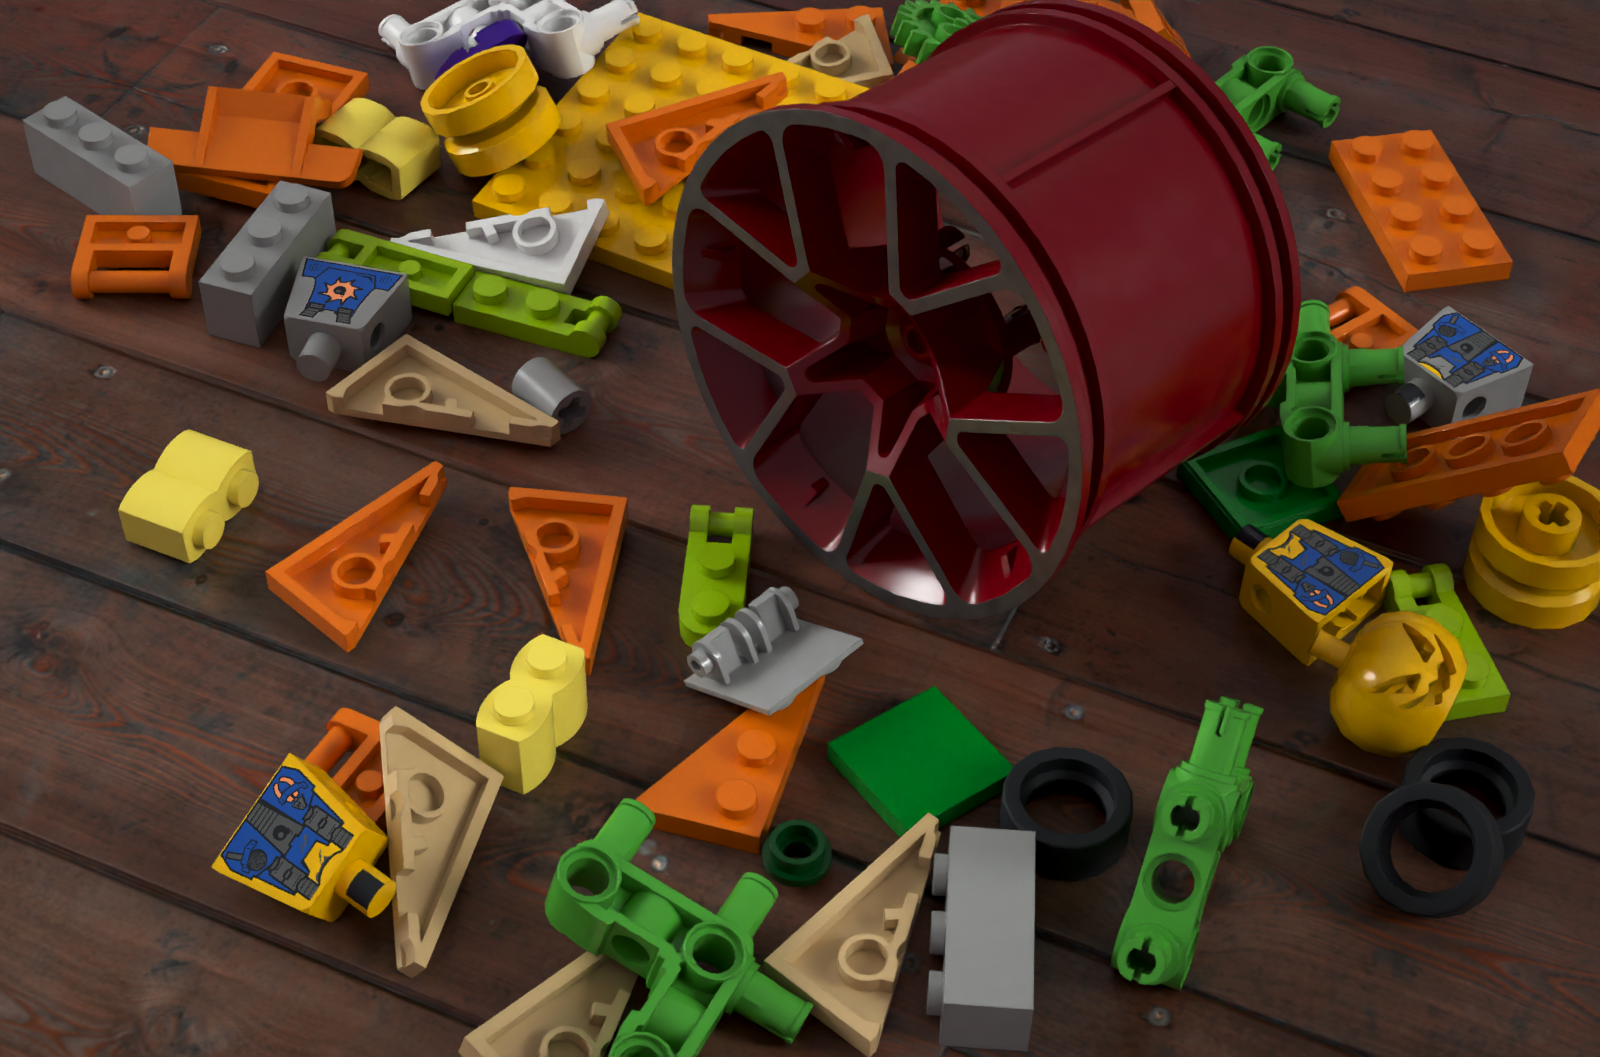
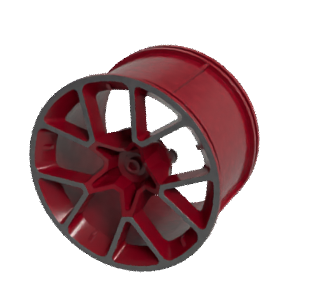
M1030 0L1001 8L953 33L937 46L926 61L849 100L819 104L779 105L756 112L730 126L709 144L696 161L682 192L673 232V288L678 322L686 354L709 414L724 443L746 478L778 519L806 548L831 569L857 587L885 602L907 611L935 618L966 620L1001 614L1022 604L1040 591L1064 566L1077 540L1087 529L1183 462L1193 460L1211 451L1251 422L1269 403L1281 384L1292 358L1298 334L1301 308V281L1296 240L1278 181L1260 144L1244 118L1205 71L1170 41L1151 28L1124 14L1099 5L1076 0ZM938 190L979 231L999 258L998 260L971 268L966 263L970 256L969 244L963 245L953 252L951 251L950 246L966 237L958 228L952 225L944 226ZM1008 289L1017 293L1025 303L1016 306L1010 313L1003 316L991 292ZM1041 342L1043 350L1048 352L1060 395L1033 375L1015 355L1031 345Z

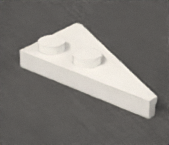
M595 198L587 200L588 209L552 215L550 207L531 210L527 214L520 216L508 214L466 222V232L434 237L431 229L410 232L400 238H391L390 241L472 264L474 274L478 270L571 295L606 222L609 211L604 199Z

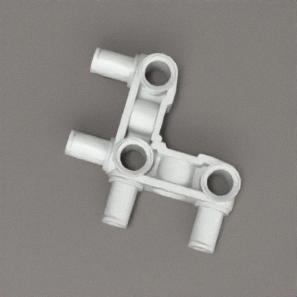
M460 0L412 25L406 22L400 15H389L380 23L379 35L383 37L381 40L386 46L396 51L397 59L400 64L409 70L415 87L427 90L435 81V76L440 67L456 49L459 50L463 47L468 53L472 46L475 47L478 44L474 39L477 35L476 33L497 21L513 20L527 35V44L524 49L527 55L533 58L534 64L540 69L551 73L554 77L569 79L583 75L591 70L595 65L594 55L601 52L604 42L622 31L640 24V17L635 14L638 10L633 0H614L589 13L584 10L580 11L567 3V0Z

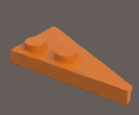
M853 6L849 9L827 10L803 8L799 11L708 14L709 36L737 45H742L745 37L772 43L771 53L791 58L798 53L809 51L816 42L826 36L838 41L855 30L854 20L856 18L869 14L891 69L894 72V62L882 7Z
M781 71L607 123V140L644 205L653 204L687 177L709 144L727 128L756 112L773 108L788 96L787 78Z
M435 460L265 571L268 589L347 653L353 650L448 486L444 466Z
M510 487L508 491L510 512L561 641L584 649L586 676H591L629 516L628 497Z
M825 675L795 696L794 701L788 707L773 713L771 716L748 708L637 797L635 800L643 803L655 815L656 823L653 829L760 854L823 687Z

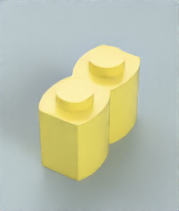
M353 98L315 129L314 144L365 149L355 180H359L371 191L392 200H402L441 167L439 135L431 127L413 118L396 117L384 105L366 98Z
M190 429L181 432L165 448L155 468L142 475L132 485L122 500L118 512L126 540L187 563L197 560L206 549H212L218 544L224 532L225 521L234 517L242 508L249 506L254 500L259 487V478L256 474L252 451Z
M544 634L537 636L528 642L516 655L510 670V680L497 686L484 699L476 717L479 757L482 762L504 775L500 786L523 795L532 791L550 773L556 758V747L572 738L582 726L588 709L585 653L583 648Z

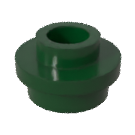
M789 820L778 825L764 842L762 863L767 874L776 882L790 887H805L817 883L826 876L832 863V848L821 829L815 824L805 820ZM798 856V857H803V858H801V859H795V858H791V857Z

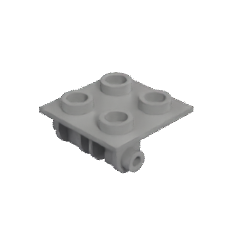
M782 586L779 589L770 587L748 604L749 609L741 608L735 613L734 619H726L720 626L692 645V653L687 656V663L694 674L685 679L684 683L689 688L771 716L773 713L788 707L794 701L795 696L821 676L836 670L843 659L864 643L862 638L797 619L794 609L799 606L796 594L787 586Z

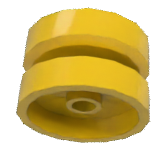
M514 44L495 46L466 58L439 76L422 97L420 102L422 111L435 133L446 137L444 141L446 151L460 174L468 177H477L505 170L532 155L545 145L558 130L562 119L560 112L546 87L537 85L539 80L537 71L525 49L521 46Z
M1570 476L1564 481L1552 485H1542L1537 481L1515 486L1508 492L1496 497H1483L1462 572L1468 591L1484 609L1506 622L1532 629H1562L1584 621L1600 601L1599 489L1575 476Z

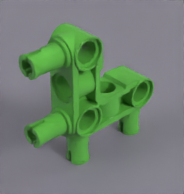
M1262 46L1251 50L1248 54L1232 63L1230 71L1215 81V83L1244 118L1260 144L1272 170H1274L1281 157L1278 153L1282 151V144L1273 142L1256 132L1282 112L1286 113L1287 111L1299 114L1318 123L1319 126L1327 128L1334 122L1340 108L1337 106L1341 104V98L1304 81V76L1300 70L1293 68L1294 59L1287 51L1277 47Z
M1313 299L1301 303L1298 334L1292 358L1281 384L1265 406L1275 407L1277 410H1280L1282 457L1287 478L1293 484L1300 487L1319 488L1333 483L1340 474H1344V471L1351 470V465H1369L1372 463L1407 464L1406 424L1369 427L1349 426V421H1344V392H1350L1351 386L1405 385L1403 346L1384 349H1348V344H1342V341L1338 342L1331 334L1328 305L1320 300Z
M1220 696L1219 702L1206 699L1204 705L1206 708L1190 760H1182L1181 764L1176 766V769L1172 768L1169 771L1157 804L1152 826L1153 832L1134 895L1121 924L1110 966L1119 969L1123 977L1130 981L1134 979L1139 982L1138 984L1143 985L1162 984L1180 991L1184 985L1200 933L1199 925L1218 861L1225 847L1229 846L1233 840L1237 841L1251 802L1255 782L1251 781L1252 777L1249 775L1251 769L1246 767L1245 764L1260 715L1264 711L1262 707L1246 703L1242 709H1239L1241 700L1227 696ZM1169 860L1180 861L1192 871L1195 882L1194 890L1190 896L1183 898L1173 897L1163 890L1158 879L1159 869L1163 862Z
M630 798L622 799L594 839L578 843L561 856L545 900V914L555 929L565 934L574 943L593 955L597 956L604 953L646 979V987L651 990L648 995L649 998L640 1011L631 1010L621 1025L608 1057H697L724 1013L731 1016L734 1011L791 1045L814 1005L809 1001H804L776 984L772 979L758 972L760 965L755 962L756 958L753 957L754 943L752 938L778 898L777 888L765 877L757 873L746 872L715 915L630 863L654 828L656 818L652 811L643 803ZM571 887L586 888L595 896H584L577 893ZM696 962L711 964L719 973L707 972L699 967Z

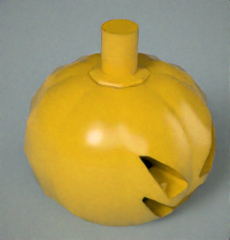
M1408 610L1382 613L1365 624L1351 644L1320 629L1308 650L1309 654L1338 668L1330 688V713L1343 736L1363 751L1391 758L1412 755L1420 747L1429 745L1448 715L1462 686L1468 667V662L1460 643L1454 635L1435 619Z

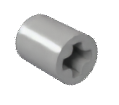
M536 357L526 362L518 370L512 382V393L514 396L560 421V434H566L577 429L585 421L591 410V396L545 357Z

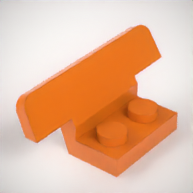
M208 86L200 132L150 127L147 143L148 147L173 161L174 171L271 182H279L281 180L301 185L336 189L346 188L354 182L365 150L313 144L316 119L327 120L331 117L333 99Z

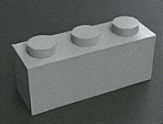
M67 96L47 104L40 111L22 120L34 172L98 214H183L173 161Z
M281 180L199 280L209 335L258 348L263 345L285 315L287 303L303 257L315 258L318 253L328 251L327 243L336 233L331 192L306 187L297 183Z
M950 826L948 854L934 853L932 896L945 897V911H932L929 954L943 955L942 971L929 970L926 1015L940 1016V1046L1028 1052L1034 1010L1036 831Z

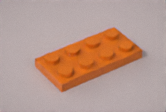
M273 52L242 88L243 90L333 99L331 116L353 98H364L370 91L368 73L279 52ZM316 119L315 129L326 120ZM175 171L178 189L251 206L256 209L278 184V182Z
M1410 130L1405 133L1359 136L1353 139L1331 141L1328 159L1404 292L1509 279L1513 260L1432 130Z
M1600 388L1408 433L1407 464L1372 463L1362 465L1337 500V504L1346 522L1372 517L1374 521H1383L1396 516L1403 510L1426 506L1427 509L1431 510L1439 509L1453 503L1458 498L1477 494L1490 498L1502 495L1513 487L1539 481L1542 485H1552L1564 481L1575 473L1578 464L1600 429Z

